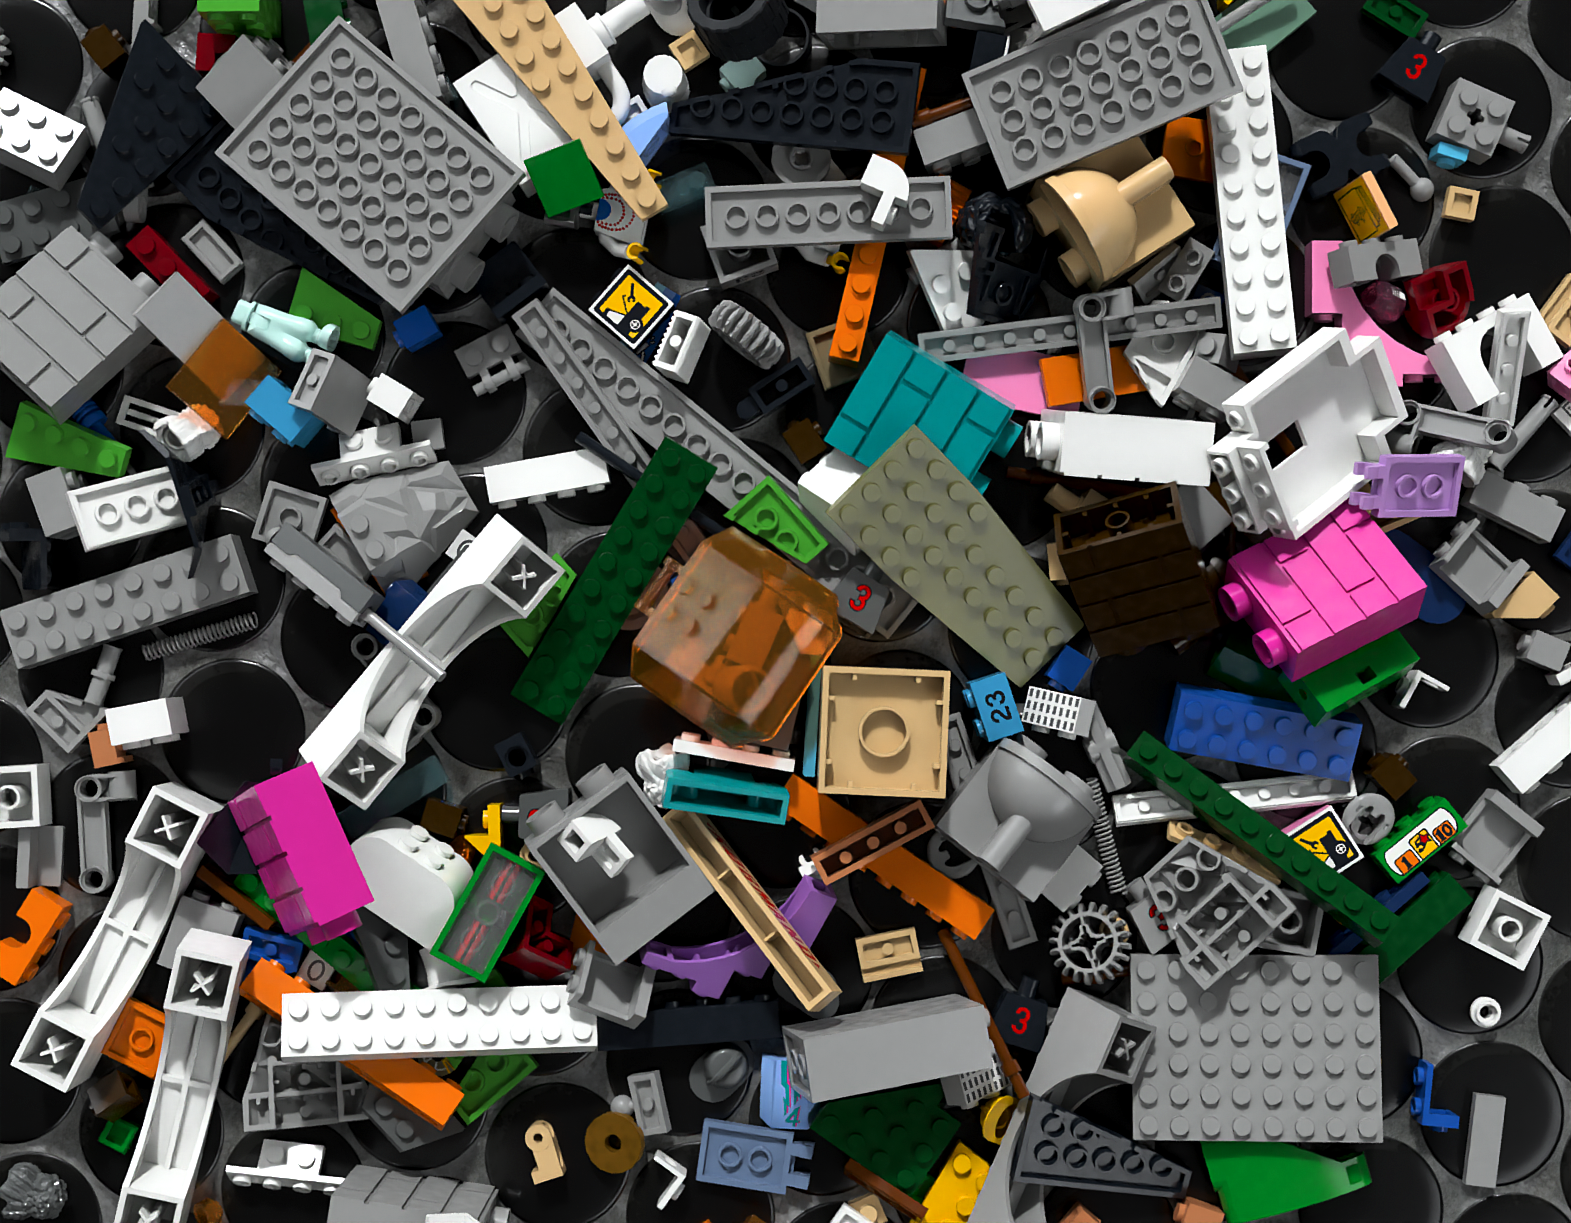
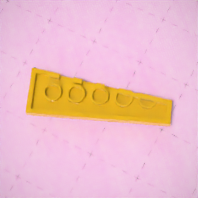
M960 1139L954 1144L939 1170V1175L924 1196L925 1199L922 1205L928 1208V1211L921 1223H966L971 1215L991 1165ZM911 1219L909 1223H917V1222H915L914 1220Z

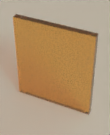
M222 318L166 387L215 429L221 437L228 439L251 409L244 401L268 374L277 378L282 371L227 320Z

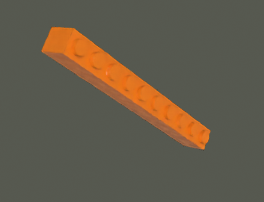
M921 68L915 115L917 114L927 71L924 68ZM876 154L894 162L904 170L906 156ZM887 242L861 243L854 246L828 362L854 368L858 367Z

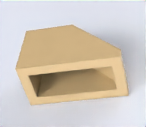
M1534 571L1526 572L1496 610L1482 616L1485 619H1536L1539 617L1543 619L1554 610L1555 606L1553 603L1559 596Z

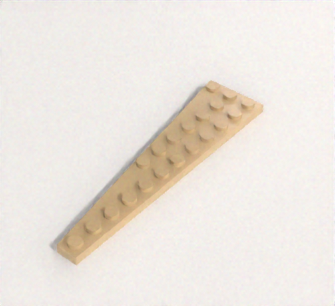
M453 0L461 12L466 15L540 104L557 121L564 132L573 141L581 139L589 160L642 222L669 207L545 0Z

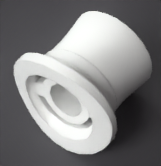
M423 948L419 950L427 973L428 987L425 989H452L479 981L429 954L430 951Z

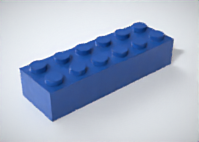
M1177 682L1164 740L1167 748L1172 751L1349 782L1363 724L1356 714L1341 712L1314 728L1296 703Z

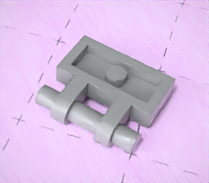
M508 324L454 351L468 379L480 374L482 381L472 386L477 396L486 392L491 394L498 390L497 387L511 379L516 381L522 377L521 374L531 369L526 358L515 364L512 357L521 353L522 350ZM504 362L506 369L491 376L488 369Z

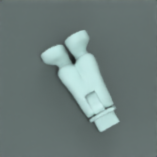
M240 299L231 316V321L241 325V330L273 347L293 362H307L313 349L307 345V342H312L326 351L333 352L340 336V327L333 323L325 325L321 330L310 319L291 315L255 301L249 303Z

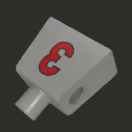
M1138 877L1126 887L1135 899L1126 907V911L1144 947L1150 954L1154 955L1174 939L1171 940L1167 931L1169 930L1162 912L1159 913L1148 886L1141 877Z

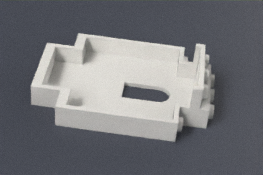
M1322 327L1222 403L1226 421L1231 427L1232 432L1206 452L1211 462V469L1216 474L1222 489V496L1228 504L1233 523L1238 531L1261 534L1269 528L1274 537L1297 540L1348 499L1350 492L1358 491L1371 480L1365 479L1364 475L1353 474L1354 463L1370 462L1379 464L1380 454H1391L1385 434L1408 417L1380 336L1357 335L1350 341L1346 328ZM1295 422L1303 446L1272 469L1265 452L1270 448L1268 442Z

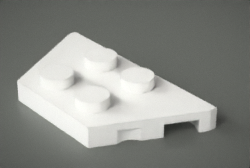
M907 250V255L940 331L982 326L985 320L966 314L974 251Z
M1153 300L1150 305L1169 303V301ZM1205 330L1130 339L1122 355L1155 403L1161 408L1166 403L1196 348L1199 332H1205Z

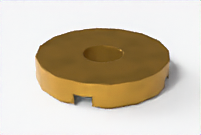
M610 1111L594 1119L587 1128L585 1145L586 1152L591 1161L600 1170L613 1174L623 1173L635 1166L643 1155L645 1140L641 1127L637 1126L630 1115ZM610 1135L619 1137L621 1140L620 1149H614L610 1145Z

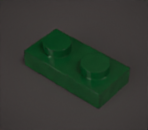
M1366 0L1360 10L1361 13L1405 41L1409 37H1416L1429 16L1428 13L1407 0Z

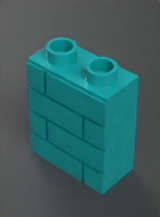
M890 330L873 355L824 441L850 457L855 458V460L865 466L870 467L915 424L983 495L991 479L978 472V469L989 451L1005 458L1023 427L1010 419L1015 411V404Z

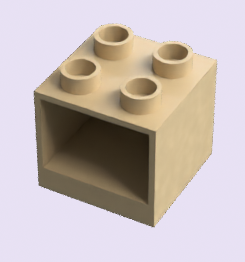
M822 665L816 783L818 793L945 799L951 671Z

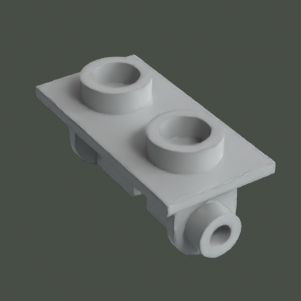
M1189 237L1157 290L1175 301H1185L1211 261L1215 251Z

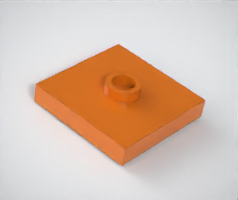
M1182 117L1166 124L1161 156L1170 164L1174 172V178L1213 184L1207 120Z
M133 997L128 998L101 1053L155 1080L163 1042L165 1013Z

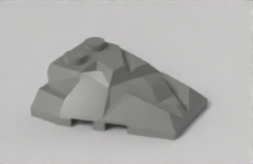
M449 461L355 480L329 495L338 513L339 520L369 571L376 577L384 592L394 581L413 580L415 583H418L422 579V575L434 562L436 563L442 556L441 554L456 539L462 529L465 530L480 513Z
M1189 835L1143 876L1159 913L1162 912L1169 930L1167 931L1171 940L1174 939L1181 954L1180 960L1183 967L1204 991L1237 966L1297 909L1276 884L1264 879Z
M267 1013L242 1100L244 1132L321 1126L369 1119L359 1108L363 1095L368 1088L365 1079L338 1061L282 1063V1023Z

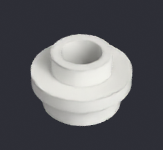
M1480 997L1471 1004L1470 1017L1480 1027H1492L1500 1020L1501 1008L1494 999ZM1487 1006L1489 1012L1486 1016L1482 1017L1480 1010Z

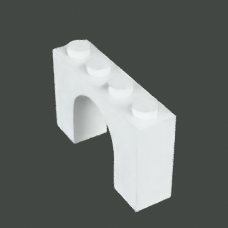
M1529 293L1519 298L1512 294L1498 302L1499 309L1528 308L1531 310L1522 369L1524 377L1545 368L1564 356ZM1493 306L1476 314L1478 321L1473 322L1472 318L1455 326L1457 332L1453 335L1448 330L1433 339L1435 345L1424 350L1458 412H1467L1500 394L1483 364L1480 352L1484 334L1494 336L1497 310Z

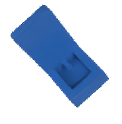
M1419 1059L1418 1067H1415L1413 1071V1082L1416 1085L1415 1097H1412L1410 1102V1112L1413 1115V1119L1421 1125L1429 1126V1129L1432 1131L1448 1132V1128L1459 1129L1460 1117L1451 1110L1430 1108L1434 1066L1425 1059Z

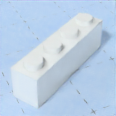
M587 449L483 467L489 502L492 505H498L499 509L516 507V501L528 499V504L545 502L546 496L554 494L558 495V499L576 496V490L587 489L588 493L601 492L606 490L605 485L612 484L608 463Z
M1571 693L1489 764L1492 770L1513 793L1528 794L1534 791L1540 785L1539 780L1546 773L1551 774L1558 770L1563 764L1561 760L1569 753L1571 754Z

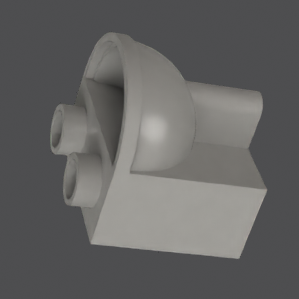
M1018 733L1014 740L1001 738L990 744L974 768L970 770V773L933 818L932 822L935 826L933 828L935 831L1021 899L1035 902L1092 825L1100 818L1102 810L1092 800L1095 791L1088 784L1069 771L1062 774L1045 761L1048 755L1040 746L1023 734Z

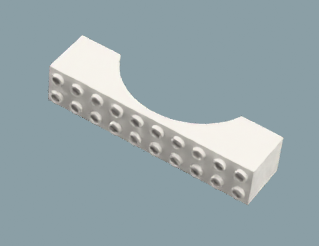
M496 514L399 629L398 633L440 668L445 670L463 649L488 630L510 620L527 618L566 570L505 519ZM389 641L301 746L299 752L307 763L313 761L323 783L366 811L406 763V746L413 721L423 700L436 680Z
M175 781L152 787L124 841L126 852L123 867L111 899L96 929L63 981L38 1009L10 1065L65 1093L91 1077L114 1025L128 998L132 997L178 907L181 896L185 893L205 854V851L197 844V841L224 806Z
M191 928L177 947L163 1006L165 1011V1027L156 1077L138 1143L122 1185L114 1223H187L240 996L239 986L244 979L252 941Z

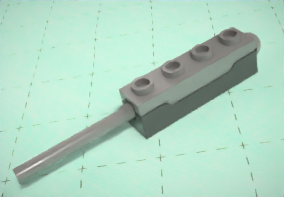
M285 522L281 528L274 527L266 533L265 542L267 546L263 551L272 557L269 562L280 571L285 572L288 570L294 575L291 580L304 590L309 588L316 593L313 599L325 608H329V606L337 611L335 614L337 619L349 627L352 623L360 627H364L366 623L370 624L436 681L441 682L446 677L447 673L375 613L386 598L299 527Z

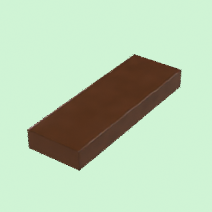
M213 864L202 865L197 871V877L264 930H269L278 923L276 919L233 884L234 881Z
M849 1159L843 1172L845 1176L915 1222H922L928 1208L853 1159Z

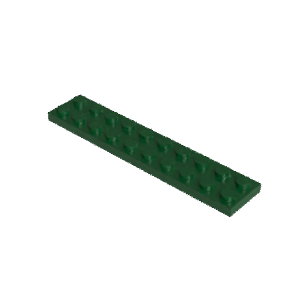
M668 436L664 437L511 691V695L560 725L564 723L718 470L717 466Z

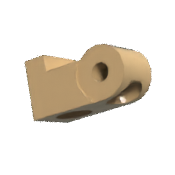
M544 1120L532 1123L525 1134V1143L533 1150L537 1167H534L531 1172L535 1185L563 1176L567 1169L552 1125Z

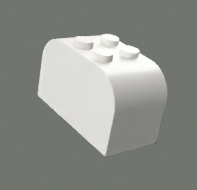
M400 817L383 818L350 845L375 900L364 905V907L431 951L474 872L469 863L462 856L454 852L450 845L439 842L430 836L425 828L414 825Z

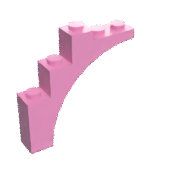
M1311 241L1305 246V318H1314L1316 323L1332 322L1334 318V328H1346L1350 341L1357 335L1380 336L1398 388L1403 386V378L1404 383H1421L1423 378H1434V383H1442L1426 355L1419 354L1396 342L1375 324L1361 306L1352 287L1334 289L1327 253L1339 249L1338 244L1343 241Z

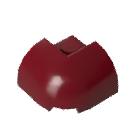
M1466 261L1438 265L1423 270V274L1403 282L1410 306L1409 309L1403 312L1412 329L1424 338L1434 339L1448 330L1450 332L1455 330V326L1465 321L1464 318L1468 314L1470 302L1475 301L1474 289Z

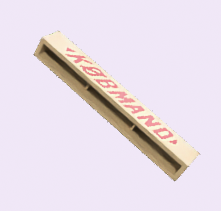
M671 809L662 817L712 886L808 1011H821L842 993L835 981L706 814Z

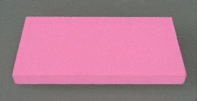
M1027 351L965 360L963 374L1015 404V411L1041 416V409L1079 411L1080 402L1047 407L1038 360L1056 356Z

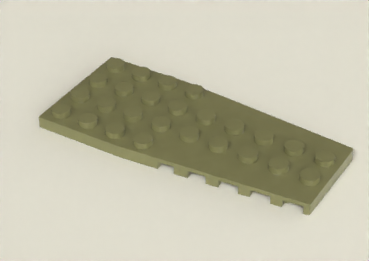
M915 424L890 446L825 511L895 583L999 671L1005 672L1006 676L1018 687H1022L1084 627L1083 621L981 493Z

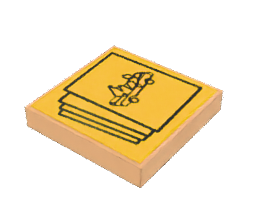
M1371 171L1360 175L1333 194L1358 244H1362V241L1380 237L1398 226V222Z

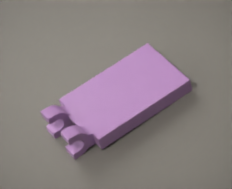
M1380 454L1379 464L1355 462L1353 474L1364 475L1365 479H1372L1370 493L1350 492L1349 504L1359 505V509L1371 510V515L1377 518L1456 516L1466 457L1460 454Z

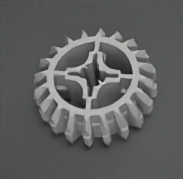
M723 300L720 305L714 308L711 316L708 318L710 326L719 337L741 356L761 369H770L773 364L779 361L784 352L783 343L769 327L764 325L761 320L757 319L744 307L731 300Z
M1095 902L1089 903L1088 911L1083 903H1078L1077 914L1073 909L1067 908L1066 911L1070 918L1066 919L1059 915L1057 919L1063 924L1062 927L1052 926V931L1059 933L1058 938H1049L1050 943L1058 945V948L1050 950V954L1052 956L1061 955L1054 964L1057 967L1066 965L1062 974L1069 976L1073 973V981L1077 983L1080 982L1084 975V983L1086 985L1092 984L1093 976L1097 984H1103L1104 973L1108 979L1113 980L1115 976L1111 969L1114 967L1119 972H1122L1124 968L1118 963L1119 960L1129 961L1130 959L1128 955L1122 954L1123 949H1132V944L1123 942V939L1131 937V932H1120L1126 926V921L1122 919L1115 922L1119 913L1113 910L1107 915L1108 906L1104 904L1100 906L1097 912ZM1089 919L1102 920L1107 924L1112 933L1096 934ZM1081 923L1079 926V937L1068 944L1071 931L1076 925ZM1088 937L1100 940L1097 941L1093 950L1081 947L1084 946ZM1113 943L1111 955L1103 964H1100L1102 961V950ZM1070 953H1085L1087 961L1091 963L1092 968H1081L1071 958Z

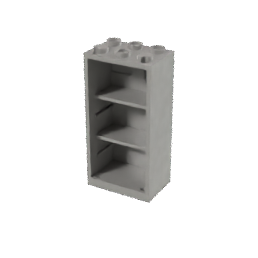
M950 994L782 1026L790 1086L811 1103H817L992 1068L995 1048L988 1035L987 1027H990L991 1023L989 1012L984 1008L983 1004L958 994Z

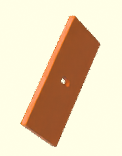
M1127 345L1109 348L1114 393L1116 396L1147 391L1122 355ZM1079 353L1038 360L1047 407L1083 402L1084 391ZM1103 391L1098 392L1094 396V400L1106 398Z

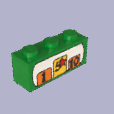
M1440 796L1425 798L1417 806L1419 808L1418 811L1412 816L1406 815L1395 823V830L1381 841L1371 844L1373 848L1367 854L1389 881L1397 884L1400 883L1468 827L1446 798Z

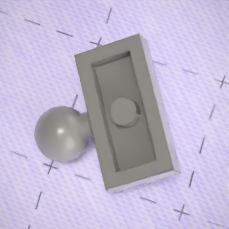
M659 1070L629 1075L627 1079L631 1098L627 1095L616 1096L611 1102V1111L630 1116L635 1112L637 1126L641 1127L644 1136L667 1133L672 1130Z

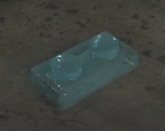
M706 162L655 182L661 185L660 191L669 205L668 208L661 211L662 214L704 198V187H715Z

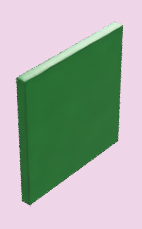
M580 138L524 160V164L548 218L605 196Z

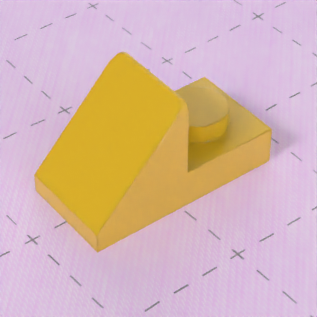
M491 803L487 805L488 810H483V828H488V833L467 834L464 836L483 855L491 842L505 848L504 824L501 822L502 806L504 803Z

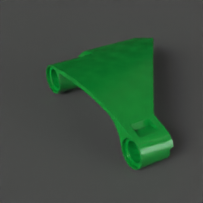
M1200 1141L1214 1191L1218 1192L1226 1223H1245L1286 1213L1338 1197L1372 1183L1364 1151L1362 1153L1346 1154L1340 1158L1333 1159L1287 1142Z

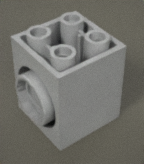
M242 34L231 48L217 59L208 74L195 88L236 129L295 63L286 60L282 55L283 49L274 40H265L258 35L254 37Z

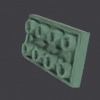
M1236 0L1215 17L1216 22L1249 0ZM1271 0L1221 34L1227 49L1266 45L1268 54L1311 19L1317 11L1307 0Z

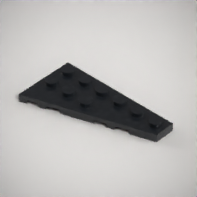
M1030 1092L1010 1177L1013 1182L1185 1199L1192 1171L1187 1165Z

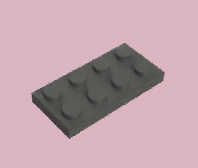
M87 177L65 183L61 191L50 187L0 202V256L3 264L11 265L32 259L71 225L86 239L98 231L76 209ZM116 215L99 232L106 237L122 233L118 216Z

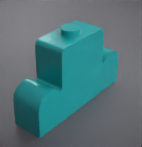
M693 764L691 772L679 769L666 770L661 803L663 808L785 825L790 794L787 788L782 785L769 782H755L750 772Z

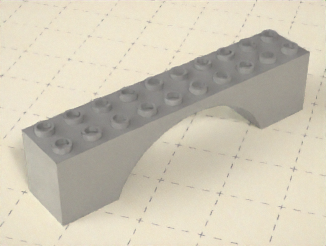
M1068 987L1025 1085L1029 1093L1031 1092L1074 1112L1085 1100L1101 1090L1116 1085L1134 1083L1157 1027L1104 998ZM1029 1096L1019 1100L1013 1112L1007 1131L1001 1140L998 1152L989 1168L986 1180L966 1223H1047L1044 1210V1185L1013 1182L1010 1177Z

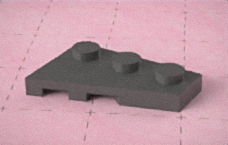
M362 906L356 909L363 925L354 929L353 934L356 941H359L365 957L364 962L375 991L410 990L407 935L366 907Z

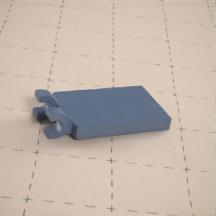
M705 1118L696 1180L783 1195L786 1194L787 1186L807 1190L811 1172L794 1171L795 1158L797 1156L812 1160L815 1142L793 1141V1131Z

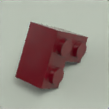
M535 895L532 896L500 954V960L545 980H549L571 969L573 942L550 932L554 904ZM507 911L504 930L507 929L514 916Z

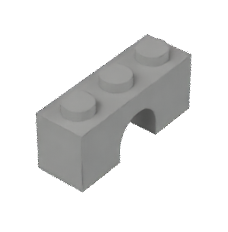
M1396 235L1384 239L1385 242H1381L1380 237L1364 240L1362 244H1358L1357 240L1339 243V249L1327 253L1334 289L1359 286L1377 280L1378 277L1380 283H1385L1382 281L1389 283L1403 281L1423 274L1417 238L1403 239V235Z

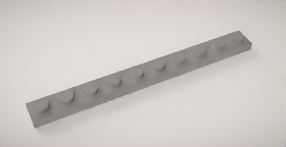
M1218 296L1134 307L1135 317L1106 320L1108 341L1223 327L1221 299ZM1088 312L1084 314L1086 316H1091L1094 312ZM1074 314L917 334L918 347L943 362L1078 345Z
M535 298L513 314L512 318L601 444L643 473L651 458L538 298ZM625 476L634 489L637 483ZM689 518L673 542V546L687 565L713 548L699 526Z

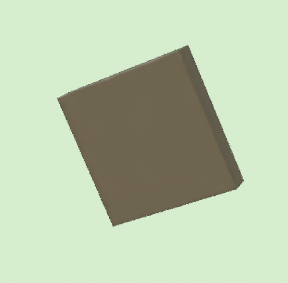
M836 323L805 334L825 391L860 379L875 354L867 329L857 368L828 362Z

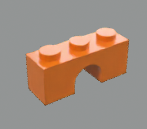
M45 886L31 889L16 914L29 924L31 929L30 939L26 944L12 937L0 940L1 978L16 986L25 981L29 982L39 969V966L36 964L41 955L45 956L51 950L55 943V940L52 939L58 929L61 930L71 917V914L68 913L73 905L71 902Z

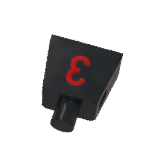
M1426 31L1420 41L1414 37H1409L1370 81L1419 111L1430 100L1446 60L1444 56L1435 51L1442 40L1441 37L1433 31Z
M1023 975L1018 991L1009 988L1003 989L991 1016L1005 1043L1040 1053L1044 1041L1048 1004L1045 1000L1036 997L1040 981Z

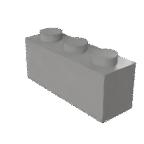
M1487 468L1483 478L1475 488H1466L1459 503L1460 505L1538 544L1551 542L1566 511L1557 506L1559 502L1554 498L1546 495L1539 497L1531 493V488L1526 484L1517 481L1511 483L1503 479V473L1492 468Z

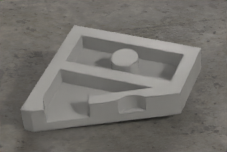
M45 690L25 712L69 754L73 753L88 737L87 733L93 732L97 728L96 725L101 724L106 719L105 710L110 708L94 705L54 690Z

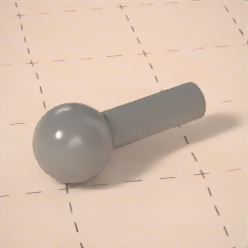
M1398 154L1393 155L1389 159L1392 168L1410 186V195L1414 200L1424 202L1433 196L1434 184L1431 180L1424 177L1419 178Z

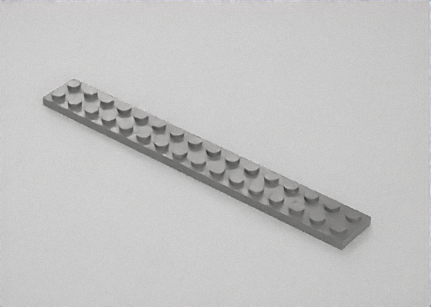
M554 287L541 301L544 308L632 431L656 450L664 437L668 436L718 467L705 490L729 510L733 508L768 475L777 482L830 544L807 564L778 547H774L831 593L852 568H856L863 573L868 563L873 561L863 550L856 556L850 553L799 502L797 486ZM519 328L515 335L535 350ZM884 572L879 583L889 589V594L875 630L886 639H889L918 601Z

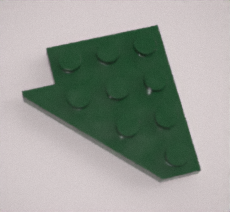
M941 1081L827 1100L809 1127L862 1166L911 1197L962 1122L938 1105L945 1094Z

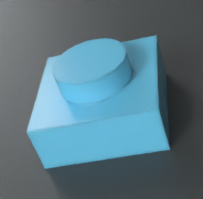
M1440 141L1431 148L1428 160L1436 162V165L1440 168L1454 169L1466 162L1469 150Z

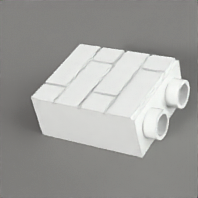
M1041 409L1040 421L1029 420L1027 423L1024 453L1026 457L1036 458V466L1041 467L1042 470L1063 476L1098 477L1102 479L1136 480L1156 483L1176 481V484L1209 486L1211 462L1206 451L1214 444L1216 423Z

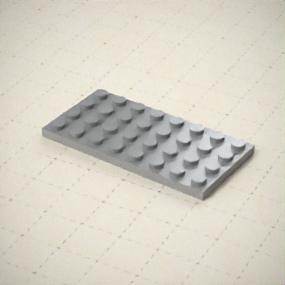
M1131 0L961 74L1007 191L1243 92V86L1208 0Z

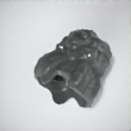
M22 1162L15 1164L9 1170L6 1182L0 1186V1198L7 1202L6 1207L1 1212L3 1218L24 1220L30 1216L41 1220L57 1218L65 1202L68 1200L67 1184L64 1183V1180L59 1179L57 1174L42 1173L38 1166L32 1163Z

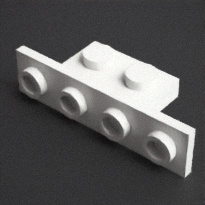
M398 422L355 431L352 438L339 434L341 458L311 464V470L320 486L335 485L344 481L364 479L368 476L425 466L426 464L437 462V456L430 440L402 445L401 429Z
M264 1139L257 1169L226 1166V1173L234 1184L250 1186L251 1183L263 1184V1187L273 1190H279L281 1186L293 1187L294 1191L301 1193H310L311 1189L321 1190L324 1194L331 1196L345 1179L320 1176L325 1154V1147L323 1145Z

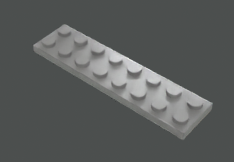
M950 176L907 178L909 183L907 208L895 204L894 206L898 208L896 217L892 225L886 224L883 232L871 227L872 217L881 198L861 190V180L704 187L707 250L950 240L953 239Z

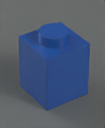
M425 305L392 322L396 328L393 336L401 349L406 346L412 353L443 336L430 310Z
M1064 645L1044 674V676L1050 679L1047 684L1061 693L1065 689L1073 692L1092 661L1070 646Z

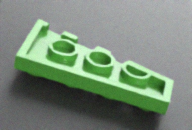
M29 401L20 402L5 457L119 478L125 476L133 448L69 419L59 425L40 406Z

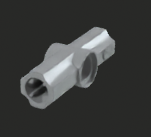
M1096 703L1088 737L1082 736L1081 742L1090 762L1095 765L1106 792L1109 793L1123 788L1132 782L1119 755L1121 751L1112 730L1107 728Z

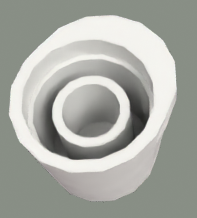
M658 55L650 59L645 65L642 86L643 93L651 107L667 102L668 112L671 113L672 103L689 98L688 80L677 60L671 56Z

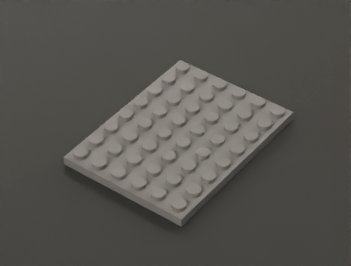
M339 15L215 151L218 158L402 315L526 176L524 171Z
M1129 953L1130 1013L1157 1027L1136 1079L1131 1084L1133 1140L1383 1143L1378 955L1315 954V957L1301 954H1249L1231 971L1227 972L1215 984L1204 991L1183 967L1180 960L1181 954L1155 953L1152 955L1150 953Z

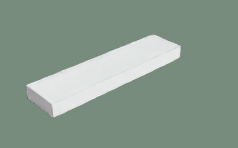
M1528 308L1497 309L1488 373L1500 394L1486 401L1483 405L1482 417L1502 418L1511 426H1514L1529 330L1531 310Z

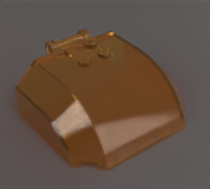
M732 526L701 541L685 566L667 556L663 562L665 566L641 600L638 598L634 607L650 618L632 643L630 677L694 724L732 749L744 747L745 743L757 740L764 742L775 737L843 635L842 627L838 623L836 608L839 607V601L835 593ZM677 572L679 575L656 609L652 608V605L673 574Z

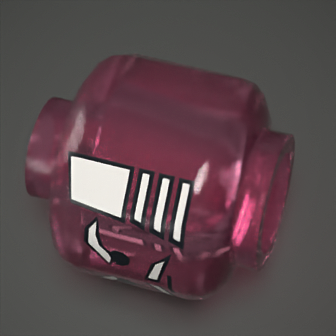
M1375 281L1363 290L1360 304L1372 320L1382 324H1390L1396 321L1404 312L1406 295L1401 288L1386 281Z

